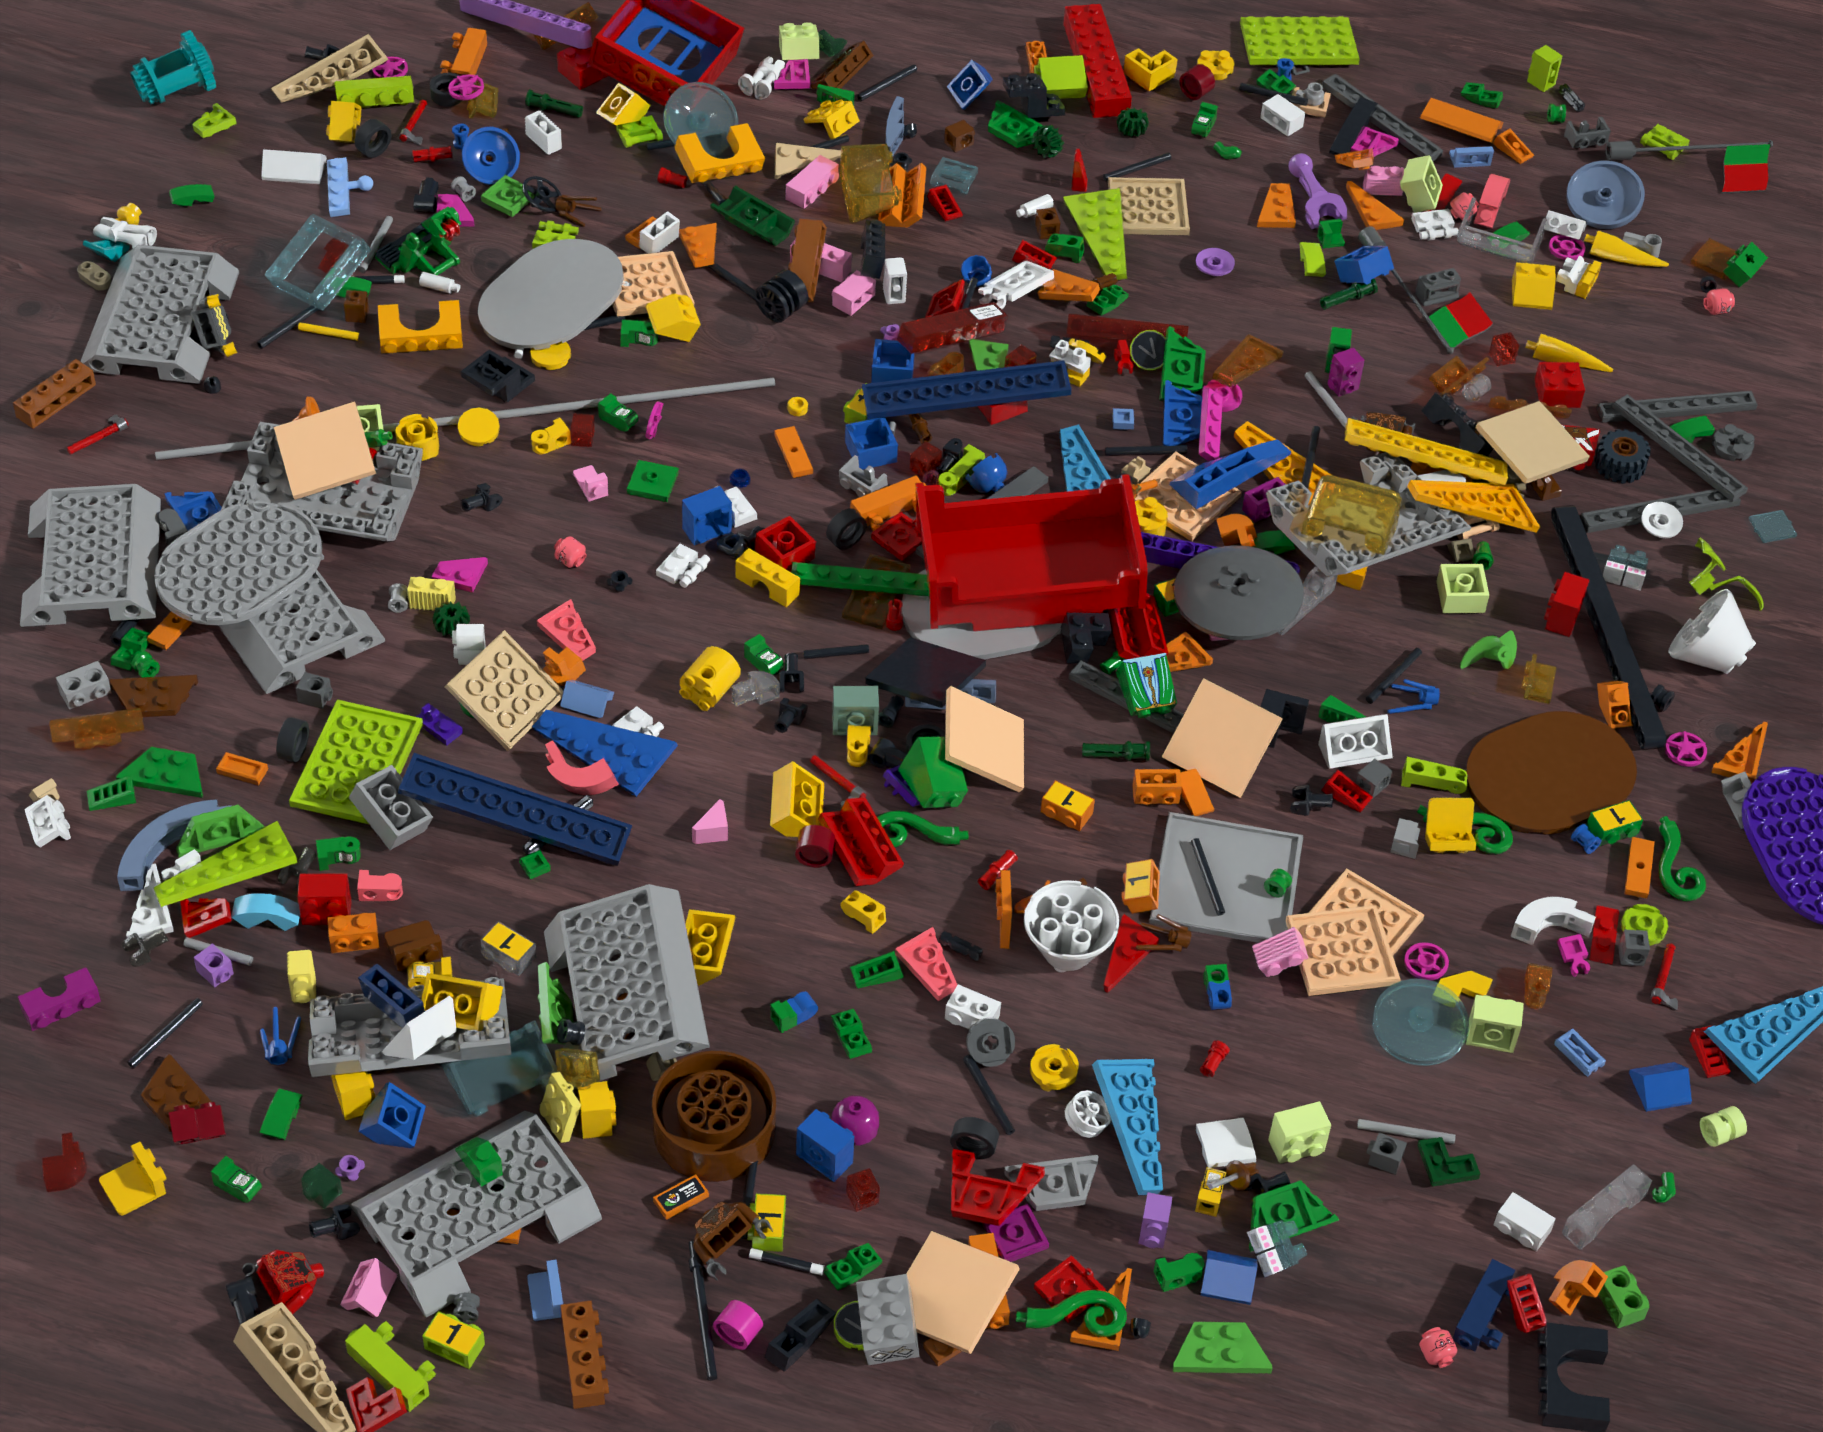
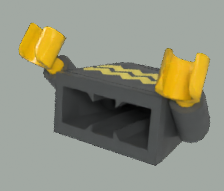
M219 295L207 296V298L199 301L201 310L191 312L202 347L204 349L213 347L216 351L225 353L226 357L237 354L238 352L233 342L226 344L227 338L231 334V328L228 322V315L219 302Z

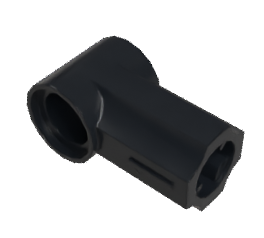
M426 177L421 182L419 193H416L414 196V211L435 212L439 184L433 178Z
M881 738L869 753L868 760L878 768L885 766L894 768L902 764L908 753L896 749L890 740Z
M251 1276L226 1284L231 1305L235 1307L240 1325L261 1314Z

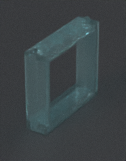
M312 213L264 275L273 286L324 311L371 249L363 238ZM324 232L348 244L349 247L313 293L310 294L284 281V278L318 235Z

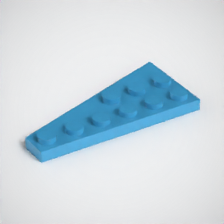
M1075 425L1060 429L1066 492L1099 489L1100 484L1104 480L1111 478L1081 427Z
M1823 986L1808 991L1801 996L1786 999L1776 1005L1772 1004L1747 1013L1740 1018L1725 1021L1718 1026H1711L1704 1033L1756 1084L1823 1022Z
M1154 1059L1096 1060L1092 1067L1138 1195H1147L1148 1192L1159 1194L1163 1190L1162 1167L1158 1161L1160 1142H1157L1156 1133L1159 1131L1157 1098H1155L1153 1087L1156 1085L1155 1077L1152 1076Z

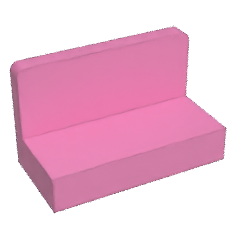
M377 1258L360 1262L340 1305L346 1310L360 1307L373 1318L378 1317L397 1278V1274Z

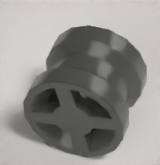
M464 1292L457 1294L454 1297L456 1308L453 1310V1315L463 1323L477 1321L479 1316L477 1308L480 1305V1298L473 1293Z

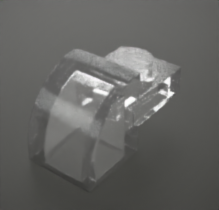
M748 672V680L732 686V701L735 706L756 699L759 705L779 698L780 683L768 672Z

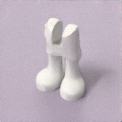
M768 56L760 62L753 76L743 74L738 79L739 88L748 96H751L754 92L757 99L767 98L771 93L772 83H774L775 79H778L781 70L785 68V62L777 60L773 65V58Z
M102 217L100 224L96 225L93 229V234L114 242H126L134 248L137 245L152 246L157 237V230L149 225L128 224L126 221Z

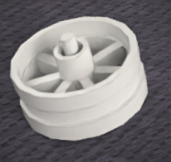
M1080 1091L1067 1104L1065 1109V1118L1068 1125L1074 1132L1084 1137L1098 1136L1111 1121L1104 1098L1093 1091Z

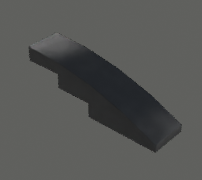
M1360 97L1340 129L1329 151L1330 154L1337 155L1351 151L1355 141L1364 128L1368 126L1370 117L1376 111L1378 103Z

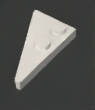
M156 863L151 864V868L147 872L144 890L140 892L136 904L137 909L132 916L133 922L130 931H127L126 934L128 943L174 932L167 905L160 906L153 887L161 884Z

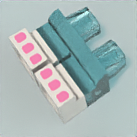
M1616 545L1610 551L1603 572L1604 580L1620 585L1623 573L1625 572L1622 586L1641 591L1648 564L1646 553L1635 551L1634 555L1626 553L1625 547Z
M1280 1220L1247 1232L1255 1254L1276 1247L1273 1250L1256 1256L1264 1277L1298 1264V1260L1307 1255L1302 1243L1292 1246L1289 1239L1290 1236L1298 1233L1295 1221L1283 1222Z

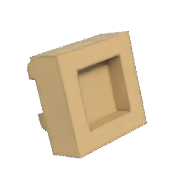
M1138 456L1127 464L1121 473L1129 474L1132 477V482L1139 484L1150 475L1151 468L1147 467L1145 460Z
M52 778L33 789L29 794L33 802H37L46 795L52 797L55 801L59 799V794L56 790L57 785Z

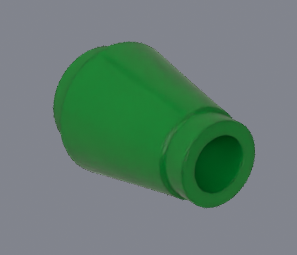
M1481 541L1477 544L1472 562L1473 564H1483L1484 571L1493 565L1494 559L1489 543Z

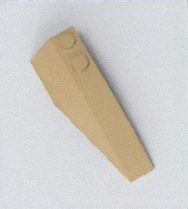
M367 34L271 89L281 103L302 98L335 86V81L355 79L384 63L388 58L370 35Z
M282 1302L240 1325L233 1342L266 1383L299 1417L317 1432L356 1431L344 1403L339 1401L336 1395L337 1389L333 1381L329 1380L325 1372L326 1366L323 1360L319 1359L315 1351L316 1345L313 1339Z

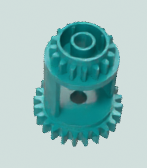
M191 30L181 33L182 41L179 42V49L151 61L143 57L140 59V63L133 65V71L130 72V75L143 102L148 101L150 104L159 101L161 104L165 102L164 96L194 83H197L199 87L203 86L206 91L216 88V81L212 74L214 67L203 44L197 41Z

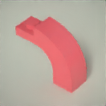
M1490 174L1479 202L1474 224L1493 229L1502 199H1505L1510 178Z
M553 740L545 744L548 753L545 755L551 764L547 766V769L558 784L566 790L580 795H595L619 785L604 758L588 767L575 768L566 763Z

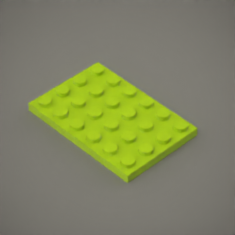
M1241 17L1240 25L1250 65H1277L1278 60L1282 58L1292 60L1294 65H1359L1360 58L1348 17Z
M337 700L290 797V807L369 824L349 799V796L356 783L390 765L401 774L421 730L422 718Z

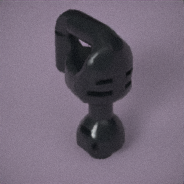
M760 526L754 527L751 535L748 537L740 533L734 534L730 532L717 541V548L729 556L739 558L748 548L752 549L751 544L756 541V533L765 528Z

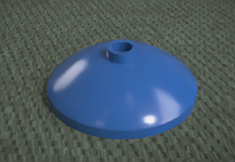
M483 127L475 130L466 139L462 148V161L466 171L472 178L483 184L494 185L504 175L510 178L514 175L519 166L520 152L517 143L506 131L496 127ZM486 156H490L492 161L488 162Z

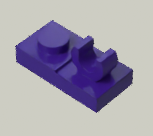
M429 703L422 707L421 713L416 716L422 718V728L446 746L463 734V729L460 725Z
M900 765L886 770L883 775L886 779L884 786L887 788L892 785L895 788L892 793L893 795L900 794L913 807L919 805L920 802L898 770Z

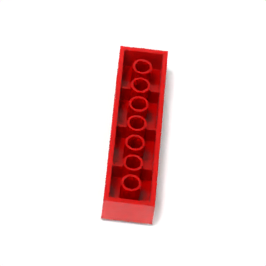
M1101 4L1065 6L1063 24L1073 56L1083 55L1088 86L1086 96L1093 118L1118 116L1121 110H1126L1127 107L1131 109L1132 96Z

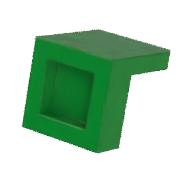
M1342 219L1320 221L1317 237L1323 249L1344 246L1345 241L1341 234Z

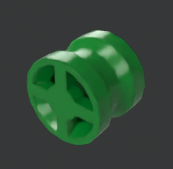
M1549 104L1547 112L1548 123H1553L1554 121L1564 123L1566 105L1555 106L1554 104Z
M149 652L137 654L131 662L132 668L139 672L141 678L154 677L160 669L159 663L153 659Z
M1274 869L1270 874V878L1264 882V889L1271 896L1280 898L1286 893V888H1289L1292 884V877L1283 869Z

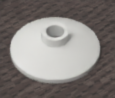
M1654 502L1647 505L1641 515L1644 528L1650 534L1659 538L1674 537L1681 531L1683 526L1681 513L1674 506L1665 502Z

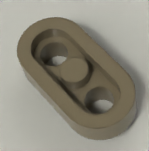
M86 261L78 266L79 278L95 290L101 291L110 287L112 282L110 274L97 264Z

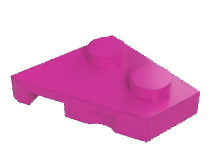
M808 59L788 60L786 67L780 72V77L774 81V89L810 88Z
M1365 127L1351 147L1350 152L1373 148L1375 157L1396 147L1399 139Z
M438 194L437 213L447 207H453L459 214L460 227H474V218L458 194Z
M486 557L440 561L432 575V579L454 581L456 589L473 593L488 564V560Z

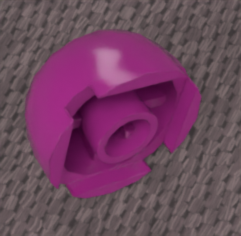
M849 1096L836 1104L831 1120L842 1128H847L853 1132L855 1146L869 1143L876 1137L879 1128V1112L870 1100L862 1096Z

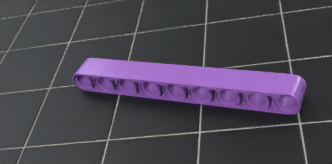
M459 0L460 10L465 13L576 48L586 49L592 46L591 27L587 24L510 0Z

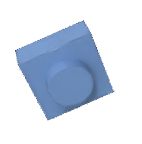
M1113 409V429H1134L1133 409Z

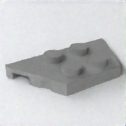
M1098 1155L1028 1163L1044 1167L1045 1175L1025 1199L1035 1211L1085 1205L1098 1164ZM1022 1164L1005 1166L1004 1174L1010 1182L1016 1181Z

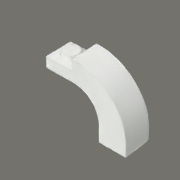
M1563 897L1541 898L1523 908L1514 923L1511 937L1533 945L1538 933L1549 926L1565 927L1589 937L1596 917L1576 909L1577 901Z

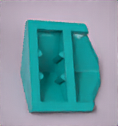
M107 239L92 243L86 240L83 241V246L113 262H116L130 248L129 244L121 241L114 242Z

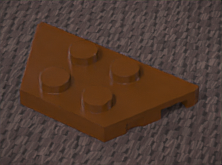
M197 675L110 679L112 690L118 695L120 703L125 707L130 718L176 716L181 709V704L189 697V691L192 686L198 684Z
M170 1054L165 1057L141 1093L142 1101L169 1132H172L169 1112H173L174 1107L189 1104L190 1108H195L196 1110L201 1109L200 1104L212 1102Z

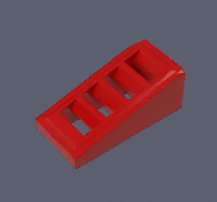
M1076 149L1071 189L1072 191L1086 192L1088 178L1081 151Z
M947 185L929 189L927 198L945 222L963 216Z
M1022 240L1012 261L1017 263L1029 261L1051 270L1057 258Z
M1339 770L1332 775L1321 789L1325 794L1332 793L1333 799L1359 813L1373 798ZM1358 798L1363 799L1360 803L1356 801Z
M1711 1026L1694 1029L1689 1040L1707 1078L1730 1074L1725 1053L1704 1033ZM1716 1063H1719V1064H1720V1066H1715V1067H1711V1066H1710V1064H1716Z
M1528 1273L1508 1280L1507 1285L1517 1329L1524 1333H1529L1545 1327L1546 1317L1532 1275ZM1526 1285L1527 1289L1517 1291V1288ZM1529 1296V1299H1526L1524 1301L1520 1300V1298ZM1531 1306L1530 1310L1524 1312V1308Z

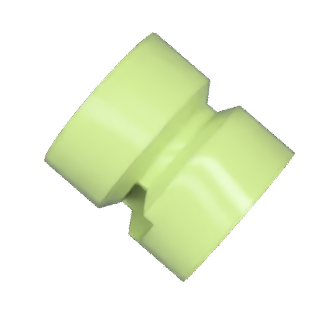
M1730 1106L1718 1111V1113L1701 1118L1700 1129L1706 1142L1710 1146L1716 1147L1728 1142L1729 1139L1733 1140L1745 1135L1747 1124L1741 1111L1735 1106Z

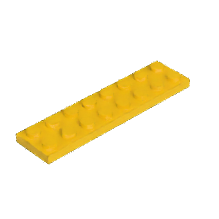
M1348 418L1345 441H1348L1351 445L1366 446L1376 452L1384 451L1393 457L1402 456L1415 463H1427L1433 468H1445L1454 474L1463 473L1472 479L1488 480L1493 485H1506L1508 469L1505 461Z

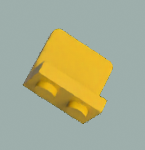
M842 99L835 102L830 100L824 101L820 104L821 107L808 112V116L803 119L805 123L823 122L830 139L839 137L860 121L852 101H843Z
M1431 798L1429 800L1425 840L1430 851L1437 853L1445 851L1465 853L1476 850V841L1471 833L1474 801L1472 798Z
M141 1142L131 1146L134 1160L99 1178L100 1185L117 1213L121 1216L166 1194L163 1182L166 1180V1176L160 1166L155 1167L153 1163L155 1158L149 1148L145 1150Z

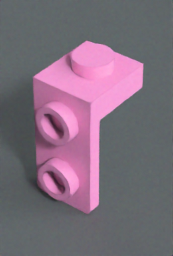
M592 465L573 471V475L588 501L608 496V478L605 473L597 474Z

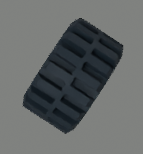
M1616 429L1615 432L1609 431L1607 435L1604 434L1602 439H1600L1595 456V467L1599 469L1600 475L1605 474L1604 478L1607 480L1612 478V482L1615 483L1617 480L1621 481V484H1625L1626 481L1632 483L1634 479L1639 480L1644 475L1651 451L1648 446L1649 443L1644 440L1643 436H1638L1634 431L1629 432L1626 429L1624 431Z

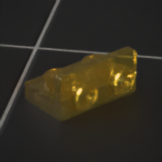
M477 81L475 85L481 86V84ZM484 83L483 92L468 102L469 118L473 119L476 112L492 118L496 116L498 88Z
M1533 654L1531 661H1526L1524 673L1528 674L1527 677L1524 676L1521 689L1525 690L1524 699L1550 704L1556 667L1536 663L1537 654Z
M568 1048L555 1050L557 1070L561 1073L567 1084L575 1086L577 1090H584L590 1088V1084L600 1081L596 1052Z

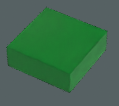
M540 850L519 859L521 867L530 880L551 871L549 863Z

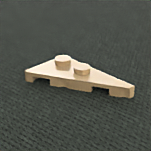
M776 143L774 179H779L781 175L787 173L794 174L803 170L819 155L835 161L841 158L842 151Z

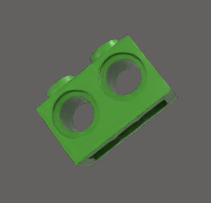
M1625 1265L1604 1272L1608 1278L1598 1296L1616 1327L1621 1328L1644 1320L1649 1309V1301L1639 1290L1634 1275L1629 1273Z

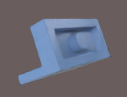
M1492 146L1455 148V150H1450L1449 154L1454 168L1491 166L1494 150Z
M576 680L566 681L560 705L567 709L602 718L606 703L612 700L614 691Z
M557 1260L546 1261L547 1272L527 1275L534 1321L561 1317L563 1299Z

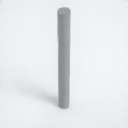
M386 216L358 268L361 273L366 272L393 222L391 216Z
M1311 371L1307 372L1305 378L1343 427L1346 428L1348 418Z
M1358 1119L1357 1123L1358 1129L1419 1139L1442 1137L1444 1143H1455V1134Z

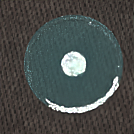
M692 82L679 87L668 99L664 109V125L674 144H676L679 135L696 133L703 149L714 157L724 152L730 146L727 141L730 126L738 125V115L731 99L722 90L708 83Z
M1426 979L1403 980L1387 988L1376 1002L1372 1020L1376 1038L1388 1053L1403 1062L1421 1066L1439 1064L1452 1058L1462 1048L1469 1028L1468 1014L1460 998L1444 985Z

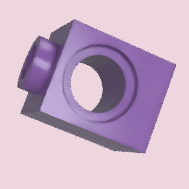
M211 944L194 956L196 971L213 987L226 982L234 974L231 960L214 944Z

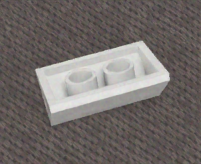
M263 149L262 180L320 184L327 158L325 155L317 153Z
M1383 714L1323 724L1318 745L1328 768L1371 762L1374 758L1376 760L1393 758L1388 715Z
M448 996L408 1022L382 1051L384 1055L415 1060L455 1033L457 1029L454 1004L451 996Z

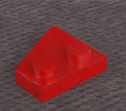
M199 898L198 902H190L188 899L180 901L184 934L188 938L232 921L230 904L225 898H215L213 900Z

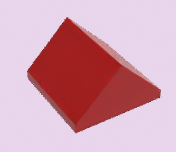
M963 279L933 294L924 319L926 323L953 328L964 298L965 281Z

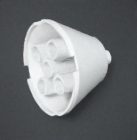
M1724 589L1707 600L1699 608L1702 612L1694 620L1690 618L1681 628L1668 651L1672 658L1722 671L1725 674H1728L1735 664L1739 667L1747 659V656H1745L1746 652L1750 651L1756 642L1750 635L1733 594L1728 589Z
M1058 881L1042 887L1033 894L1025 908L1024 924L1030 939L1056 971L1062 973L1082 968L1112 944L1118 932L1119 915L1113 901L1096 887L1092 889L1081 885L1079 881Z

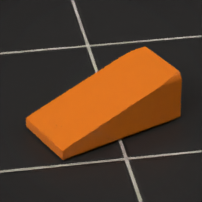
M1511 129L1497 135L1493 142L1498 149L1519 164L1534 157V154Z
M1197 769L1181 772V796L1193 816H1200L1213 812L1214 807Z

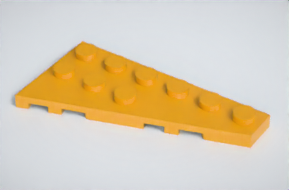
M1248 421L1234 432V438L1243 449L1276 440ZM1287 447L1291 451V455L1263 470L1270 480L1279 477L1285 484L1296 481L1301 482L1306 458ZM1313 464L1308 488L1312 495L1308 506L1333 498L1343 490L1344 483Z
M1410 480L1407 485L1414 499L1419 502L1536 533L1540 528L1514 484L1493 485L1491 483Z

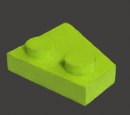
M216 103L213 105V111L210 114L205 112L192 125L194 131L202 138H205L221 130H226L237 123L232 114Z

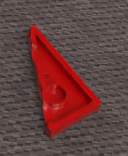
M1125 914L1121 918L1103 987L1106 993L1152 951L1137 950V945L1159 944L1157 936Z

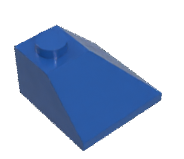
M971 60L947 85V88L960 107L965 110L993 79L984 67Z
M388 1082L364 1111L358 1132L377 1144L414 1148L426 1106Z

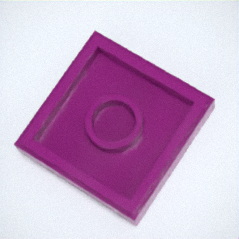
M1028 1204L1015 1208L1000 1226L982 1223L987 1234L994 1233L998 1256L1004 1260L1013 1262L1049 1248V1242Z

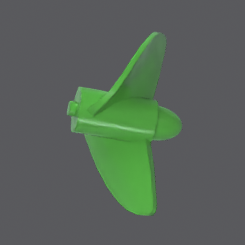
M1508 631L1500 638L1497 636H1486L1477 641L1463 656L1460 668L1463 669L1485 657L1500 661L1504 669H1509L1514 662L1517 650V641L1513 631Z

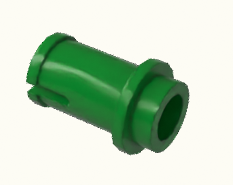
M1115 651L1112 657L1100 664L1102 672L1110 675L1119 668L1123 660L1127 659L1120 657L1118 651Z

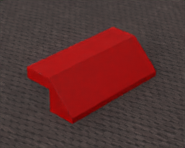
M1146 593L1145 609H1138L1137 606L1108 609L1120 657L1128 660L1166 653L1167 656L1169 655L1154 596Z
M866 798L846 799L840 811L824 812L818 817L821 826L830 829L834 833V849L855 886L874 885L903 867L902 859Z

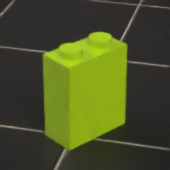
M1083 55L1038 59L1037 65L1034 66V73L1042 78L1047 87V94L1058 95L1060 99L1084 98L1086 96L1088 86Z

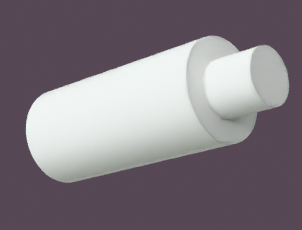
M1049 194L1022 204L1020 209L1016 210V214L1018 217L1024 216L1028 218L1036 214V209L1053 207V199Z
M422 272L420 276V286L449 294L452 291L459 292L460 285L455 284L453 279L427 272Z

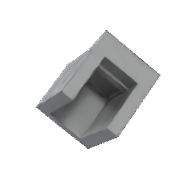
M1399 818L1391 853L1413 859L1416 858L1419 847L1417 840L1420 828H1417L1418 823Z

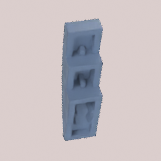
M899 96L896 97L887 119L885 152L886 161L889 162L904 139V98Z
M972 679L961 691L987 703H995L996 680ZM905 697V707L946 709V705L940 708Z

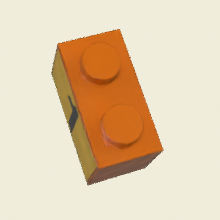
M1055 780L1042 797L1040 812L1049 818L1065 824L1067 827L1081 831L1093 814L1095 799Z
M1153 859L1126 863V873L1123 874L1125 891L1122 892V901L1124 905L1128 906L1132 914L1158 909L1160 872Z

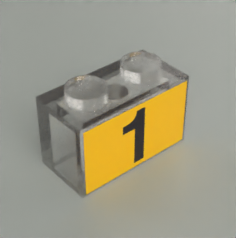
M499 921L480 940L481 952L487 960L498 963L507 972H513L518 976L537 958L536 944Z

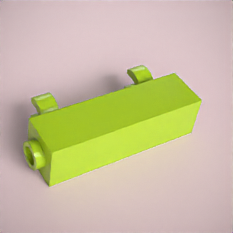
M387 1321L382 1323L376 1332H373L366 1324L359 1329L353 1330L345 1340L347 1353L387 1391L393 1387L401 1389L406 1409L409 1412L429 1396L428 1381L436 1375L433 1371L435 1366L427 1360L417 1371L410 1367L386 1344L394 1337V1334L391 1332L393 1327Z

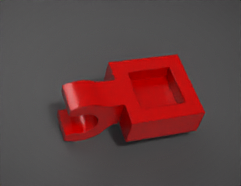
M1118 340L1117 349H1114L1115 361L1119 362L1117 372L1121 375L1122 369L1125 368L1132 374L1133 363L1130 361L1127 341Z

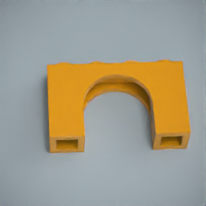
M748 123L730 126L727 141L735 156L728 159H719L709 155L703 149L696 133L679 135L677 137L675 150L691 183L722 179L750 172L755 173L762 170L765 157Z
M459 300L439 301V321L433 327L426 330H411L404 327L400 322L398 304L378 305L381 354L463 348Z

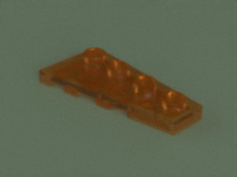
M1248 334L1215 370L1212 379L1231 387L1282 358L1284 351Z

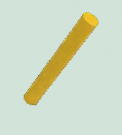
M301 322L298 325L299 331L356 341L359 339L358 332Z

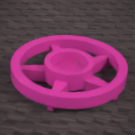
M387 57L388 60L385 61L384 65L380 64L372 69L376 78L399 77L406 75L408 65L405 59ZM403 64L405 68L402 71L398 68V66ZM376 70H383V75L378 74Z
M462 75L452 80L448 89L453 98L457 100H470L483 92L484 83L478 75ZM478 81L481 86L474 85L473 83ZM459 90L463 95H457L453 91Z
M1560 234L1552 237L1549 243L1551 254L1563 260H1566L1567 257L1577 260L1579 255H1584L1586 249L1581 239L1577 240ZM1574 241L1578 243L1582 249L1575 248ZM1553 242L1556 243L1559 246V248L1554 249L1552 245Z
M657 401L653 407L646 429L647 439L651 440L656 435L658 423L662 418V402Z
M1684 731L1672 734L1667 739L1665 752L1676 764L1693 767L1705 760L1707 747L1701 738ZM1683 737V741L1681 742L1672 741L1676 738ZM1688 738L1696 741L1697 743H1692L1688 741ZM1669 746L1677 748V757L1672 754ZM1702 748L1703 755L1701 758L1696 754L1695 749ZM1682 757H1683V758H1691V757H1692V758H1693L1694 760H1696V761H1683V760H1680V759H1681Z
M1417 943L1407 950L1404 963L1406 969L1414 977L1420 980H1435L1446 973L1449 959L1445 951L1439 946L1432 943ZM1422 948L1432 949L1438 953L1433 955L1430 952H1424ZM1418 950V959L1409 960V955L1413 951ZM1441 956L1445 962L1443 969L1436 965V960ZM1411 965L1418 966L1421 969V973L1415 971ZM1430 970L1437 972L1436 974L1432 975L1425 974L1426 971Z

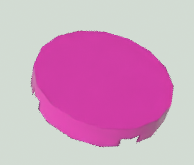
M1211 380L1202 389V397L1203 390L1208 387L1223 397L1222 412L1233 411L1241 404L1242 390L1237 384L1236 386L1232 384L1230 380Z

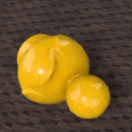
M129 203L127 206L120 207L117 210L118 218L116 220L138 225L139 216L142 214V211L135 204Z

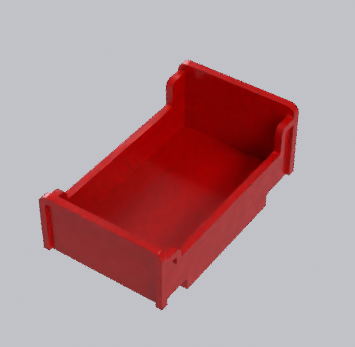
M1123 474L1121 478L1104 480L1100 484L1099 489L944 503V490L942 486H924L923 482L915 483L917 537H921L929 588L931 629H938V625L972 623L973 631L1062 623L1067 612L1102 613L1105 609L1135 606L1138 609L1146 608L1147 560L1129 474Z

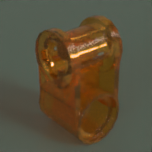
M959 352L948 353L947 356L930 367L927 377L964 372V356Z
M1528 963L1525 974L1524 1002L1530 1008L1539 1009L1544 1006L1546 995L1550 989L1552 967Z

